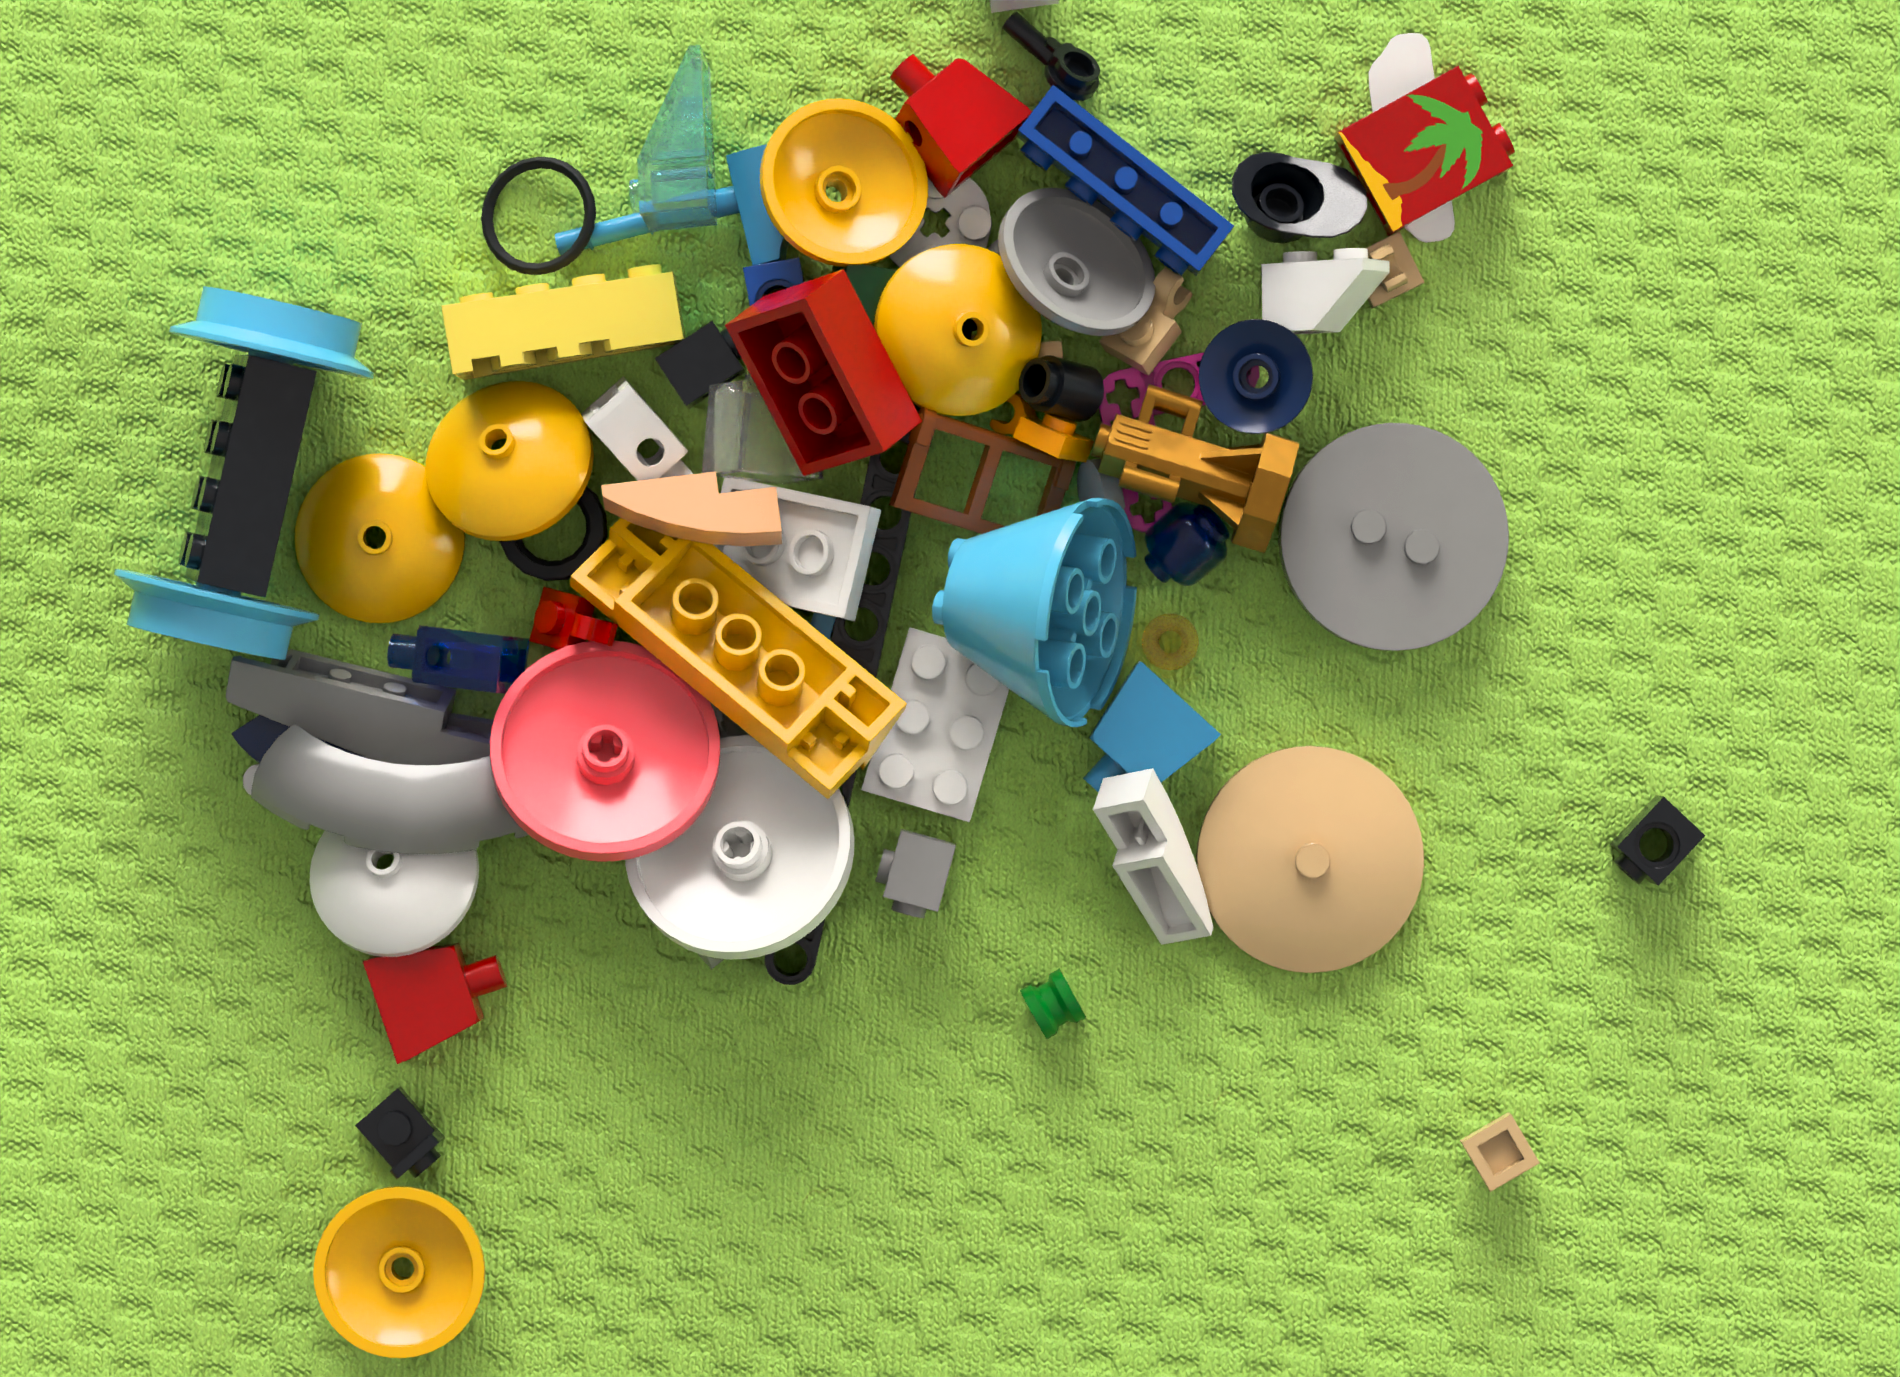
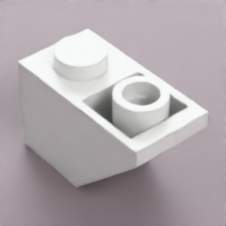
M1366 248L1334 249L1333 260L1318 261L1317 252H1284L1283 263L1261 264L1262 320L1278 323L1292 331L1295 335L1341 332L1389 274V261L1369 259L1368 249Z

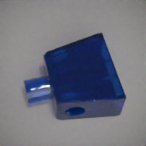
M419 625L417 636L393 634L391 636L387 660L391 668L412 670V682L506 694L514 681L527 668L530 641L529 638ZM449 651H450V653H451V660H450V663H449V665H448L447 655H448V653H449Z

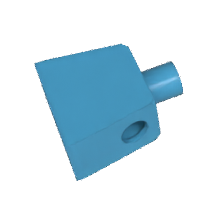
M1139 661L1132 668L1089 736L1106 754L1083 779L1099 792L1103 778L1153 768L1160 782H1163L1212 744L1221 734L1144 663Z

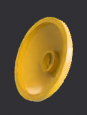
M842 98L826 99L801 107L788 116L774 131L762 156L760 189L764 206L772 223L794 248L804 255L825 264L839 267L862 264L870 265L888 258L912 237L921 223L927 206V172L924 161L912 143L914 140L893 117L864 102ZM826 187L836 188L841 194V201L834 202L830 200L826 195Z
M950 244L930 248L905 262L886 284L877 305L874 328L912 402L921 408H927L936 411L937 414L948 416L976 415L996 408L1011 398L1019 390V378L1025 365L1032 359L1038 358L1042 337L1041 315L1018 293L1004 268L1001 256L986 248L968 244ZM967 319H972L977 325V334L972 340L965 338L962 333L963 323Z
M509 381L490 385L461 400L447 413L435 430L426 456L425 469L428 489L444 517L459 530L471 536L490 541H512L530 537L560 521L582 496L593 467L594 451L592 437L579 410L560 392L542 384L525 381ZM503 438L507 439L504 446L500 449H491V446L496 441Z
M366 454L345 460L334 466L311 487L297 516L295 551L298 564L306 582L313 592L330 608L358 621L392 623L406 620L424 612L448 591L463 561L465 532L451 524L436 506L428 489L425 466L398 455ZM377 526L383 529L386 539L381 547L373 549L366 542V533L370 528Z
M409 1186L385 1187L365 1193L354 1199L330 1221L322 1234L315 1253L313 1269L314 1287L325 1317L332 1327L349 1343L368 1353L382 1357H416L444 1346L454 1339L469 1323L482 1297L485 1283V1259L481 1243L473 1226L452 1203L437 1194L420 1188ZM401 1257L408 1258L414 1266L413 1274L409 1277L399 1276L394 1270L396 1259Z

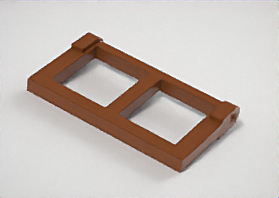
M922 407L919 409L918 414L922 422L911 430L907 451L889 505L980 534L1005 527L1004 525L981 519L1002 452L1007 451L1052 466L1036 516L1060 509L1065 492L1068 491L1076 461L1058 459L1013 437L937 414L936 411ZM935 429L985 444L963 513L914 498Z

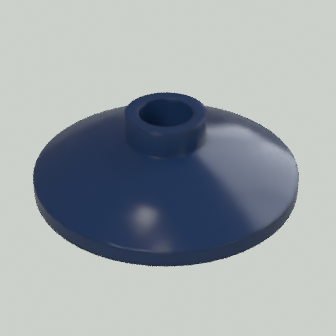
M1244 320L1223 329L1207 346L1199 368L1200 391L1211 413L1226 426L1250 434L1272 432L1293 421L1305 407L1313 385L1312 362L1302 341L1286 327L1269 320ZM1256 366L1264 367L1269 375L1267 384L1261 388L1253 387L1248 379L1249 372Z

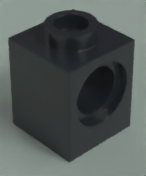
M713 321L655 358L685 406L689 409L746 372L739 362L742 358L727 329L720 332Z
M1655 795L1610 845L1620 854L1614 863L1635 883L1639 885L1646 878L1650 883L1659 886L1705 835L1664 796ZM1659 828L1667 838L1666 851L1658 859L1648 860L1640 851V839L1647 830Z

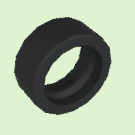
M586 486L582 496L576 503L580 506L585 516L586 534L582 545L574 554L562 560L547 561L533 555L525 547L522 539L499 541L508 560L524 574L545 581L570 579V576L606 541V512L598 496Z

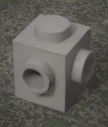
M901 829L896 850L884 849L875 882L886 884L883 897L894 900L891 910L923 919L927 909L938 912L956 843Z

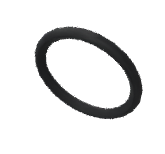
M552 157L523 159L503 171L489 188L482 208L483 235L491 252L509 269L531 275L552 273L568 266L585 249L595 227L596 207L588 182L577 169L567 162ZM538 168L552 169L567 176L578 188L584 205L583 226L577 240L563 255L548 262L527 263L511 256L499 243L494 231V207L503 188L517 175Z

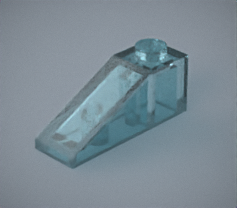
M701 45L688 46L638 156V179H631L629 182L632 211L634 214L640 213L650 232L717 225L710 64Z

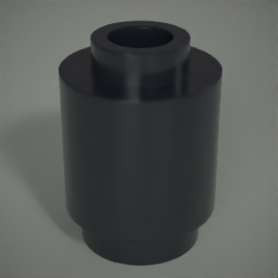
M1047 355L1032 359L1025 365L1019 378V392L1022 399L1028 402L1030 407L1036 411L1083 422L1090 419L1100 407L1104 398V384L1102 376L1096 368Z

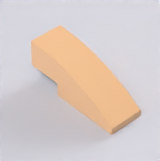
M716 471L601 485L606 511L635 525L670 537L705 544L744 547L782 544V529L776 487L719 493Z

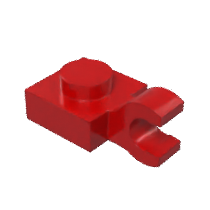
M543 587L529 641L558 650L566 646L585 642L586 640L612 646L618 624L593 618L592 614L595 606L584 597Z

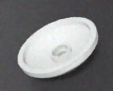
M324 831L320 837L310 867V891L313 903L327 928L347 946L362 953L380 957L411 955L435 945L448 936L468 912L475 897L479 879V861L476 849L444 854L381 852L347 845L344 842V836L329 831ZM387 854L394 855V860L390 867L382 870L377 869V862L382 856Z

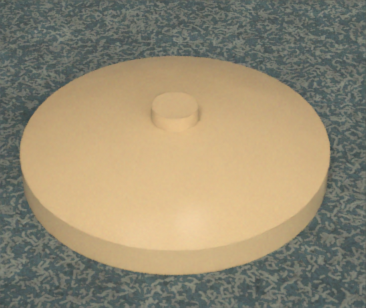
M1296 746L1280 749L1253 760L1236 772L1222 786L1204 816L1197 842L1196 864L1210 914L1231 941L1250 956L1265 964L1293 972L1317 973L1338 970L1354 965L1380 950L1395 936L1409 917L1416 903L1423 878L1424 850L1421 831L1409 802L1395 783L1380 769L1368 761L1342 750L1321 746Z

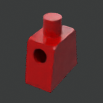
M912 54L890 76V79L908 96L907 101L903 104L895 120L901 124L904 131L908 132L914 140L912 143L925 163L928 178L944 198L1017 138L1018 129L1032 113L1026 105L965 59H955L935 76L915 54Z
M459 943L429 947L423 951L406 956H374L363 961L397 1064L413 1058L481 1021L484 1016L478 997L507 987L506 978L497 955L466 964Z

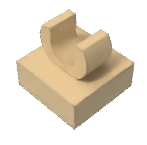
M1400 231L1366 248L1368 249L1369 259L1389 261L1390 266L1389 274L1367 299L1372 309L1425 283Z
M1509 1112L1460 1140L1490 1192L1540 1163Z

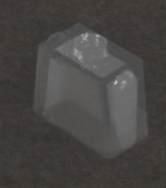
M750 373L745 375V380L709 385L702 473L716 471L717 477L776 484H791L824 479L823 471L803 476Z

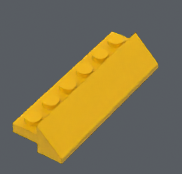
M620 518L610 527L609 539L570 576V586L615 624H618L621 629L827 799L859 767L862 770L866 767L906 709L907 703L713 544L670 537Z

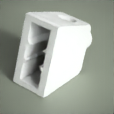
M624 377L618 380L581 413L585 423L637 481L693 474L681 460L688 452L686 447ZM652 438L659 445V450L653 457L643 458L637 451V447L643 440Z

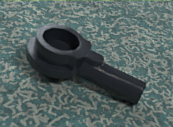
M1018 12L1013 13L1006 20L1002 29L1045 65L1044 75L1051 87L1054 85L1072 100L1084 101L1093 96L1099 86L1098 76L1100 68L1097 61L1089 53L1076 48L1071 43L1060 44L1053 37L1046 38Z

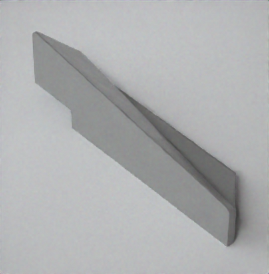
M293 649L288 650L286 660L272 658L271 664L243 658L242 656H234L231 660L226 690V700L229 703L289 727L295 723L314 737L369 759L406 765H443L490 756V736L494 720L451 713L456 689Z

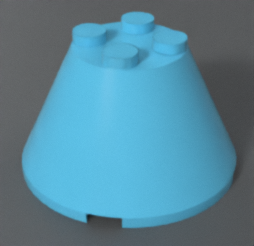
M1091 498L969 539H954L949 548V571L945 588L937 592L932 605L934 623L943 625L947 641L952 648L1059 725L1069 727L1086 725L1087 718L1082 717L1090 708L1097 710L1103 708L1113 691L1124 663L1133 626L1137 587L1127 586L1126 557L1135 558L1136 547L1131 524L1125 511L1113 500Z

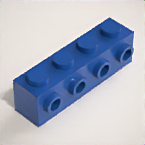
M1054 85L1018 129L1017 137L1025 143L1020 149L1024 156L1044 171H1047L1051 165H1054L1070 178L1064 185L1070 192L1089 206H1092L1096 200H1099L1115 213L1109 220L1115 227L1134 241H1137L1141 235L1149 239L1160 248L1154 256L1180 276L1183 275L1186 269L1197 276L1234 227L1233 224Z

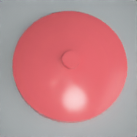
M594 641L581 642L556 650L539 659L528 667L507 690L496 711L491 729L490 762L492 776L498 795L510 816L519 827L542 845L566 856L588 861L608 862L633 859L654 852L674 841L703 812L713 793L719 773L720 734L718 722L710 702L642 645L624 641H613L612 646Z

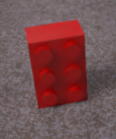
M844 269L765 295L725 325L803 476L883 453L922 422Z

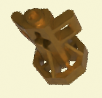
M1151 384L1147 387L1137 420L1116 414L1112 426L1100 424L1091 456L1101 459L1098 469L1099 473L1118 478L1119 487L1174 504L1175 498L1179 497L1210 507L1234 528L1231 537L1233 544L1262 553L1266 552L1291 479L1300 445L1297 441L1271 433H1264L1261 444L1225 448L1193 438L1203 401ZM1153 409L1185 419L1181 434L1149 424Z

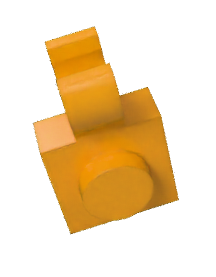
M1015 393L1007 400V402L1013 405L1015 410L1014 417L1010 422L992 419L990 422V427L995 432L1011 435L1013 438L1058 459L1086 463L1094 441L1075 433L1078 424L1072 420L1046 413L1043 420L1039 419L1036 416L1035 410L1030 407L1028 402L1022 399L1020 393Z

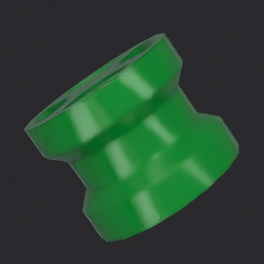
M1060 968L1050 973L1048 981L1038 987L1028 985L1020 990L1046 1039L1056 1035L1059 1026L1068 1021L1078 1023L1086 1018Z

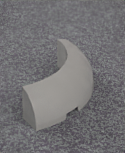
M294 723L266 751L254 774L251 790L252 799L273 814L301 829L308 830L310 825H313L322 830L344 836V842L350 846L404 854H444L475 850L479 847L480 841L501 837L513 832L515 838L528 835L510 816L498 795L492 776L490 756L443 765L388 763L364 758L328 745Z

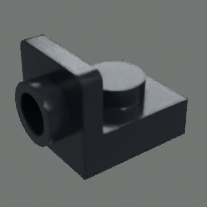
M401 1087L397 1088L355 1125L392 1167L390 1172L396 1179L407 1170L414 1178L418 1177L441 1156L434 1147L445 1137Z

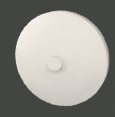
M751 735L720 738V764L716 785L703 812L682 835L671 843L649 854L625 860L628 880L634 896L645 914L666 937L676 944L700 955L719 959L733 960L761 957L784 949L805 937L834 908L843 893L852 869L855 840L853 823L839 788L827 799Z

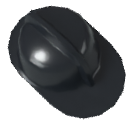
M1262 152L1250 155L1238 164L1232 177V195L1238 208L1241 210V216L1245 218L1249 228L1258 237L1273 243L1284 244L1299 240L1303 236L1333 238L1348 233L1361 223L1367 210V192L1360 180L1347 169L1327 162L1297 158L1281 153Z

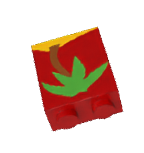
M1459 66L1340 130L1334 137L1354 175L1360 180L1366 190L1367 199L1388 237L1407 227L1418 218L1496 175L1498 177L1513 167L1509 156L1514 154L1515 150L1509 136L1500 123L1491 126L1481 106L1488 103L1481 85L1472 73L1464 77Z

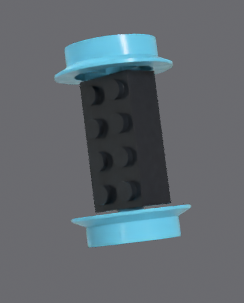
M204 286L196 320L170 326L169 332L172 334L246 352L248 355H235L233 364L224 363L217 387V397L224 398L225 402L221 419L218 421L212 419L209 424L204 445V453L212 455L208 477L198 476L191 503V509L200 511L195 533L186 531L181 545L179 565L187 568L185 578L195 581L196 585L128 570L115 569L114 575L134 590L127 625L218 648L286 660L293 626L319 620V614L244 596L241 595V592L266 597L317 373L315 370L294 366L293 364L359 378L373 379L374 373L355 358L362 323L289 303Z

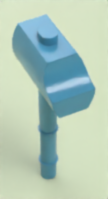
M767 144L726 155L732 186L673 200L649 210L645 208V211L595 223L590 241L585 249L591 248L593 250L596 246L647 233L653 235L656 231L682 228L740 213L752 265L786 260L789 242L786 241L772 223L764 206L760 189V166ZM582 227L555 233V241L560 255H563L572 247Z

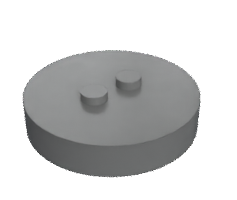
M1384 423L1362 427L1335 439L1319 450L1304 465L1291 484L1281 510L1278 529L1279 556L1285 578L1293 595L1307 614L1325 630L1342 640L1364 648L1389 651L1411 650L1429 646L1450 637L1468 625L1482 611L1494 594L1504 571L1509 545V529L1505 505L1496 483L1485 466L1472 452L1453 438L1436 430L1408 423Z

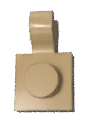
M1166 267L1161 270L1153 281L1155 294L1149 310L1137 324L1127 331L1103 336L1099 342L1105 352L1149 376L1182 333L1177 322L1173 319L1186 307L1193 295L1190 290L1181 286L1184 278Z

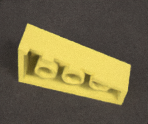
M651 264L627 269L628 278L606 281L605 274L600 273L572 278V286L550 289L549 283H540L515 288L516 295L494 298L493 293H480L459 298L460 303L441 306L453 375L463 380L677 344L685 339L686 335L676 276L672 271L662 273L661 264Z

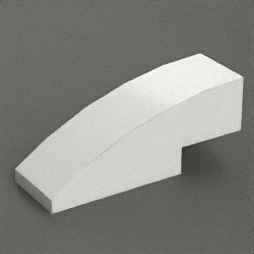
M1154 769L1103 778L1093 811L1117 848L1112 865L1160 944L1211 936L1213 923L1194 856L1170 798Z

